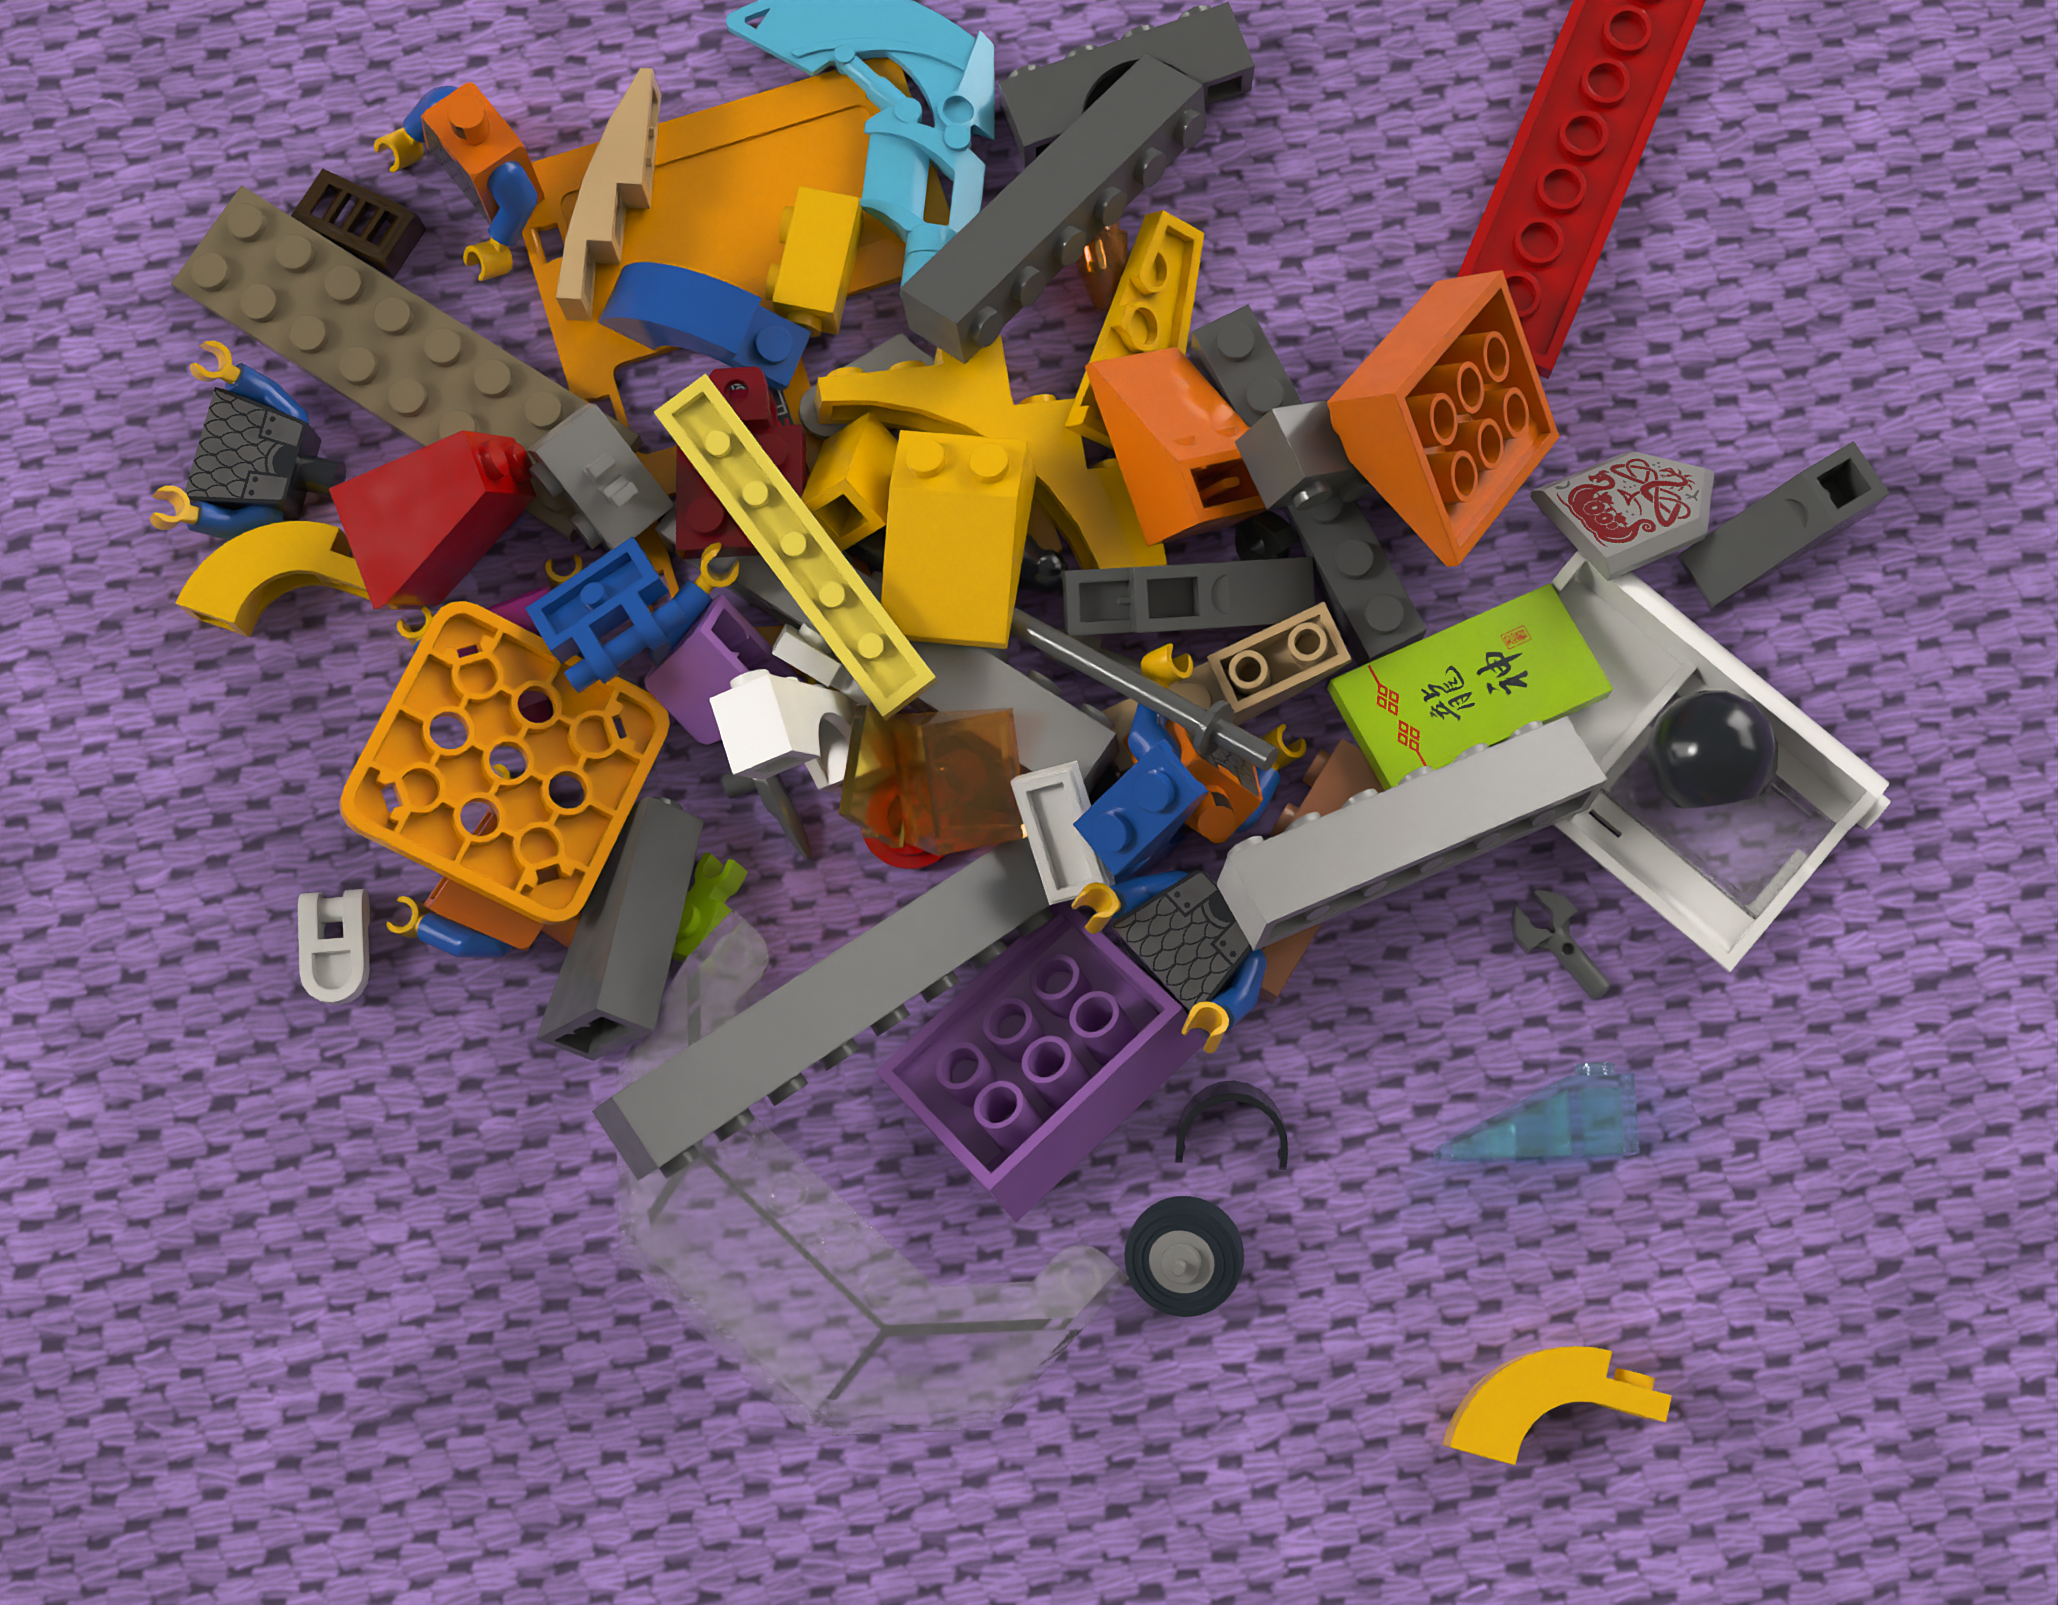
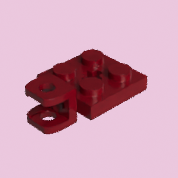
M759 367L714 369L708 376L801 499L806 487V433L803 426H778L777 404L772 392L769 390L764 373ZM734 384H743L748 387V389L734 390L728 388ZM677 445L676 552L679 558L700 559L704 550L715 543H721V549L713 558L760 555Z

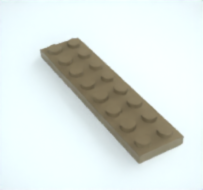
M242 185L171 282L179 292L421 447L428 446L457 432L466 430L514 437L516 443L521 444L527 451L528 448L585 403H588ZM603 413L636 454L643 444L639 434ZM528 453V455H529V457H530V459H531V461H532V464L534 465L536 462H535V460L531 457V455ZM534 477L531 478L536 497L526 507L524 512L574 543L579 534L571 525L569 518L576 514V512L561 493L552 499Z

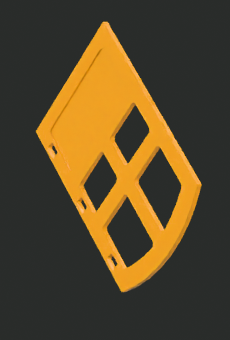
M872 58L863 61L880 77L887 78L907 98H912L903 70L899 65L889 58ZM833 70L659 123L651 209L626 207L621 265L596 264L591 321L566 320L556 299L562 257L547 263L538 231H546L558 227L563 244L565 245L567 231L581 184L599 142L531 162L545 199L536 204L522 231V235L570 392L588 403L611 398L617 421L630 429L615 381L617 370L635 362L681 349V347L659 346L652 350L598 323L622 268L628 264L653 262L696 271L732 284L762 298L759 305L775 313L772 301L765 298L766 281L771 264H781L785 244L779 242L781 217L785 206H795L799 186L856 196L862 199L870 135L864 133L865 122L881 110L866 97V93L847 75ZM929 164L923 220L926 223L948 226L950 211L936 169ZM862 210L864 224L847 297L899 282L902 279L906 244L887 226L864 210ZM802 358L798 362L789 386L783 390L794 425H802L799 417L800 401L805 392L811 388ZM804 428L806 433V462L811 475L825 439L811 435ZM677 445L650 454H643L637 451L635 455L668 497L676 496ZM807 475V476H806V485H807V482H808V480H809L810 475ZM1032 500L1027 532L1032 535L1043 550L1053 549L1060 553L1062 546L1054 524L1039 505ZM657 519L634 539L641 546L657 573H664L671 598H673L679 591V586L667 548L655 530L659 524ZM852 557L854 561L851 566L870 577L868 564L857 557ZM650 604L648 607H649V609L651 610V612L653 613V609H652V606H651V604ZM784 625L754 628L773 648V644L784 628ZM787 663L799 677H804L802 671Z

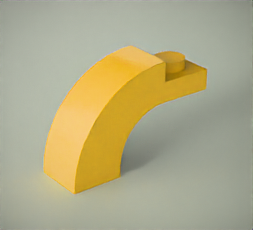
M288 521L255 528L219 547L193 572L182 588L175 604L194 619L250 638L263 611L275 599L291 590L306 586H324L369 601L370 598L353 553L349 557L351 547L346 534L340 527L310 521Z
M1581 1346L1551 1347L1519 1355L1499 1365L1474 1385L1456 1409L1446 1430L1442 1446L1516 1465L1521 1443L1529 1428L1539 1417L1557 1406L1571 1402H1586L1648 1420L1666 1422L1672 1396L1653 1391L1656 1378L1637 1372L1616 1368L1614 1378H1606L1612 1351Z

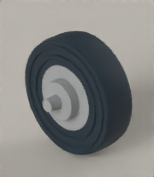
M1174 1196L1153 1204L1137 1218L1125 1244V1268L1134 1290L1153 1308L1173 1316H1198L1216 1309L1235 1290L1244 1266L1243 1242L1234 1222L1218 1206L1197 1197Z

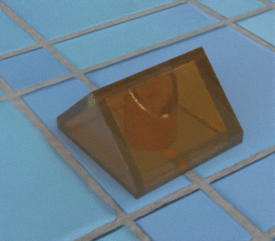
M1013 708L894 714L889 718L905 843L939 856L1027 837L1010 783L1015 777L1021 775Z

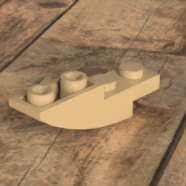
M1322 602L1207 656L1208 662L1193 668L1189 678L1170 685L1169 690L1206 710L1220 700L1230 703L1234 709L1232 724L1238 726L1318 683L1352 662V659L1325 602ZM1131 698L1101 711L1115 725L1112 731L1117 735L1120 752L1114 761L1122 775L1134 765L1122 741L1130 732L1138 702Z

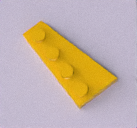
M1164 210L1145 214L1089 363L1178 347L1186 355L1204 233ZM1085 371L1064 427L1114 450L1090 380Z

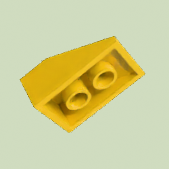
M900 430L889 487L881 606L908 641L1007 649L1036 482V474L1027 440Z

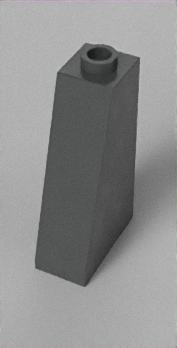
M647 796L633 805L585 903L542 1019L537 1040L595 1061L654 1032L704 823L703 819L683 811L679 803L664 797Z

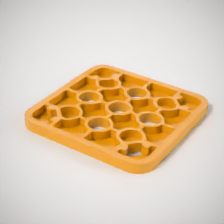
M467 601L451 602L441 607L431 620L352 770L339 801L341 816L347 826L357 834L522 915L550 926L564 924L573 919L583 908L667 737L670 726L668 711L651 693L618 676L606 684L598 680L578 693L564 672L583 658L574 655L561 664L551 653L542 637L477 604ZM476 645L478 653L459 658L457 650ZM528 691H538L545 694L553 704L551 719L544 723H534L525 719L518 708L519 697ZM446 716L456 718L463 724L466 730L467 738L465 743L456 749H445L438 746L430 736L429 728L434 720ZM620 718L626 737L622 739L619 738L613 720ZM502 746L515 748L525 759L526 767L524 773L515 779H505L498 776L490 766L489 757L491 752ZM564 775L576 779L581 784L584 792L582 804L569 809L555 804L549 795L548 789L552 779ZM393 786L399 807H395L392 812H389L381 790ZM480 802L491 807L497 817V826L494 832L485 836H477L468 832L462 825L460 817L464 806ZM556 867L559 875L558 879L540 885L536 884L538 881L536 873Z

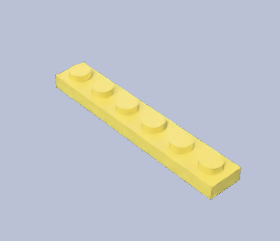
M706 373L654 411L659 421L885 721L938 682L935 675Z

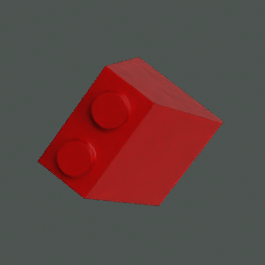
M462 430L329 488L374 610H421L423 606L430 609L440 605L534 500L536 493L530 480L533 476L529 471L533 464L527 451L521 444L516 443L514 437Z

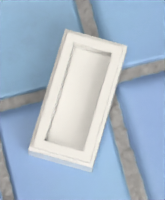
M1077 760L1016 776L1010 783L1049 905L1076 899L1082 889L1089 883L1098 882L1107 886L1115 885L1111 871L1073 826V823L1091 807Z

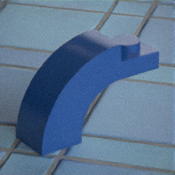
M653 262L631 263L622 268L598 321L599 324L652 350L659 346H676L704 354L733 368L759 367L764 373L768 385L781 392L789 386L811 335V331L760 306L759 303L762 298L746 290L696 271Z

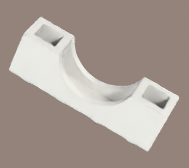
M766 669L750 671L735 677L730 681L732 689L709 698L733 775L764 780L805 763L818 790L844 794L874 783L880 778L896 773L899 770L882 716L872 702L866 708L841 691L826 689L824 684L811 685L799 682L797 677L784 678L772 675Z

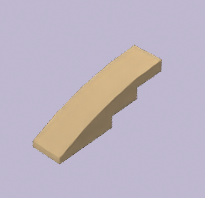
M652 68L639 69L610 117L584 175L565 239L556 299L566 320L591 321L596 264L621 265L626 207L651 209L661 93Z

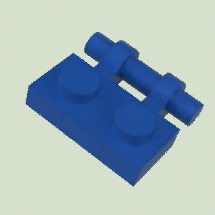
M633 536L525 608L549 650L561 664L580 651L585 658L564 672L578 693L598 680L606 684L621 674L619 666L648 647L655 651L670 641L667 636L668 633L688 621L674 599L653 613L648 606L667 594L669 590ZM628 619L632 620L634 624L632 627L605 645L602 644L600 641L601 637Z

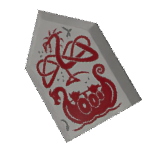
M1626 451L1535 489L1531 492L1530 498L1607 581H1610L1705 539L1708 532L1715 471L1648 454Z

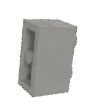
M585 403L527 449V452L536 462L529 468L530 473L552 499L561 493L571 505L576 514L569 518V521L581 538L592 549L601 543L606 550H613L632 536L635 538L675 506L596 404Z

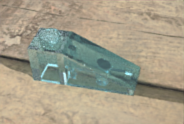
M1610 1062L1576 1064L1575 1075H1568L1433 1149V1163L1629 1157L1640 1153L1634 1073L1615 1074L1614 1063Z

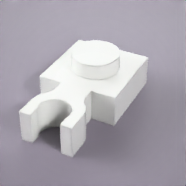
M805 622L800 630L787 623L785 624L773 644L772 654L828 687L829 685L833 686L842 693H845L849 698L868 708L871 701L817 629Z

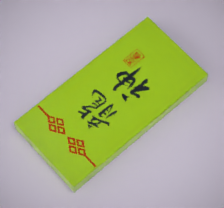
M1551 583L1333 678L1327 687L1384 791L1398 786L1401 779L1418 768L1431 766L1433 770H1437L1453 763L1459 754L1474 745L1486 743L1490 748L1507 741L1512 733L1530 722L1539 720L1543 725H1546L1608 698L1614 690Z

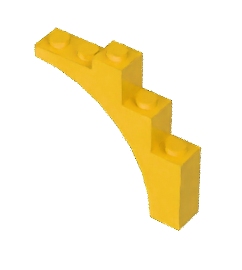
M1001 335L991 345L982 347L966 364L937 347L932 366H926L922 361L911 360L894 364L889 370L864 372L863 369L858 367H844L831 371L826 377H818L814 399L818 424H851L869 411H872L880 422L889 428L1027 440L1036 474L1033 501L1039 505L1067 541L1081 570L1167 565L1163 543L1150 547L1147 546L1117 458L1103 460L1096 463L1092 469H1087L1081 435L1064 427L1075 398L1056 400V397L1053 395L1040 394L1025 398L1019 404L1013 405Z

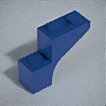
M1166 739L1156 743L1073 823V826L1111 871L1115 884L1147 875L1187 838L1180 827L1209 793L1201 781L1197 782L1173 753L1175 750Z

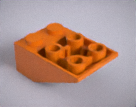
M1178 347L1090 362L1085 365L1148 547L1231 527L1267 511L1235 444V441L1250 427Z

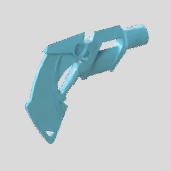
M758 0L727 15V29L732 34L812 77L828 66H835L837 72L847 75L866 93V97L881 110L865 122L864 133L870 135L863 193L860 201L862 210L887 226L906 244L905 263L901 279L902 287L981 211L986 164L971 151V137L974 134H978L995 140L994 44L980 30L975 39L960 26L913 0ZM766 15L756 29L746 24L750 20ZM889 58L899 65L913 79L924 95L935 127L932 128L923 124L922 107L916 99L907 98L887 78L876 74L862 59ZM929 164L954 182L948 226L926 223L923 220Z

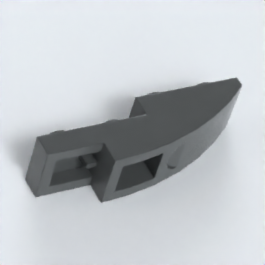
M1313 557L1062 571L1065 634L1068 636L1277 624L1315 606Z

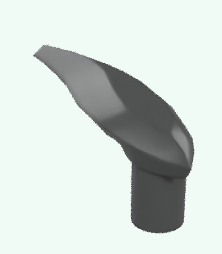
M732 772L721 776L724 790L730 799L758 790L767 811L778 820L787 838L805 860L813 856L802 822L779 774L764 780L733 775Z

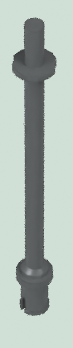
M880 528L855 543V546L852 545L845 549V551L850 556L857 557L883 571L886 531ZM1014 607L1010 634L1194 732L1193 748L1196 750V753L1207 757L1215 752L1218 747H1221L1264 771H1268L1274 765L1279 749L1232 724L1234 709L1230 703L1220 700L1206 710Z

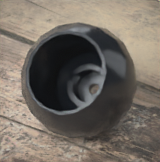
M1727 690L1699 691L1677 699L1659 715L1648 738V766L1657 789L1677 808H1702L1730 804L1760 796L1767 791L1778 767V742L1769 720L1750 700Z

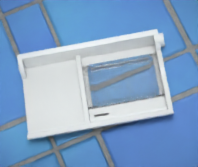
M1578 550L1554 578L1551 585L1614 690L1608 698L1567 717L1607 778V781L1588 810L1552 825L1727 972H1731L1848 830L1856 823L1866 830L1884 812L1891 800L1883 795L1889 782L1634 573L1628 572L1607 581ZM1727 690L1750 700L1769 720L1778 742V767L1767 791L1760 796L1730 804L1702 808L1675 807L1657 789L1648 766V738L1659 715L1677 699L1699 691ZM1589 812H1591L1595 817H1597L1601 822H1603L1607 827H1609L1613 832H1615L1619 836V838L1616 837L1612 832H1610L1606 827H1604L1600 822H1598L1594 817H1592L1589 814Z

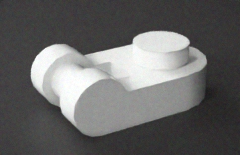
M366 889L345 890L343 897L324 898L321 892L299 895L298 939L300 978L303 987L309 995L325 1004L339 1006L350 1003L362 994L368 984L370 973L368 931L370 906L369 895ZM343 922V938L324 939L326 923Z

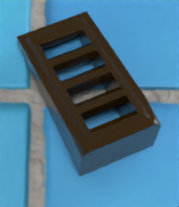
M323 168L291 214V217L393 279L426 231L418 214ZM330 188L338 194L320 219L312 215V213ZM351 200L356 204L341 227L333 225L348 201ZM367 210L374 214L359 237L352 234ZM386 220L392 223V225L377 246L371 242Z

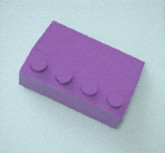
M1068 901L1055 903L1050 908L1055 916L1053 919L1026 937L1022 938L1020 936L876 1071L877 1075L1016 1223L1206 1043L1197 1028L1189 1030L1186 1036L1181 1033L1188 1017L1184 1008L1101 932L1096 934L1089 933L1085 928L1089 921L1080 912L1073 909Z

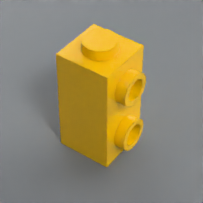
M799 186L795 206H785L779 228V242L784 243L785 248L781 264L772 263L766 281L765 298L772 301L775 314L811 331L810 337H818L821 335V332L835 335L839 333L864 224L860 197Z
M869 411L824 440L801 497L803 503L841 552L887 524L889 487L898 441L872 411Z

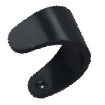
M1235 1080L1220 1081L1206 1086L1195 1094L1185 1106L1177 1128L1175 1163H1182L1186 1131L1201 1111L1221 1102L1238 1101L1248 1103L1260 1109L1272 1120L1279 1134L1278 1169L1286 1170L1288 1141L1285 1124L1273 1100L1261 1089L1249 1083Z

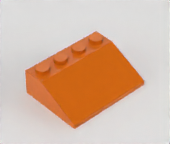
M1502 270L1436 281L1327 401L1332 427L1340 436L1348 460L1447 567L1460 565L1560 437Z

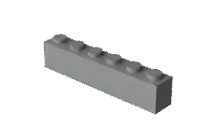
M1567 716L1543 725L1539 720L1533 721L1517 729L1505 742L1490 748L1486 743L1474 745L1459 754L1453 763L1442 768L1433 770L1431 766H1423L1406 775L1398 783V786L1381 793H1377L1376 789L1362 791L1346 801L1340 810L1323 817L1318 812H1312L1292 822L1284 833L1264 840L1262 836H1253L1238 843L1228 852L1216 885L1253 951H1256L1588 810L1606 783L1607 778Z

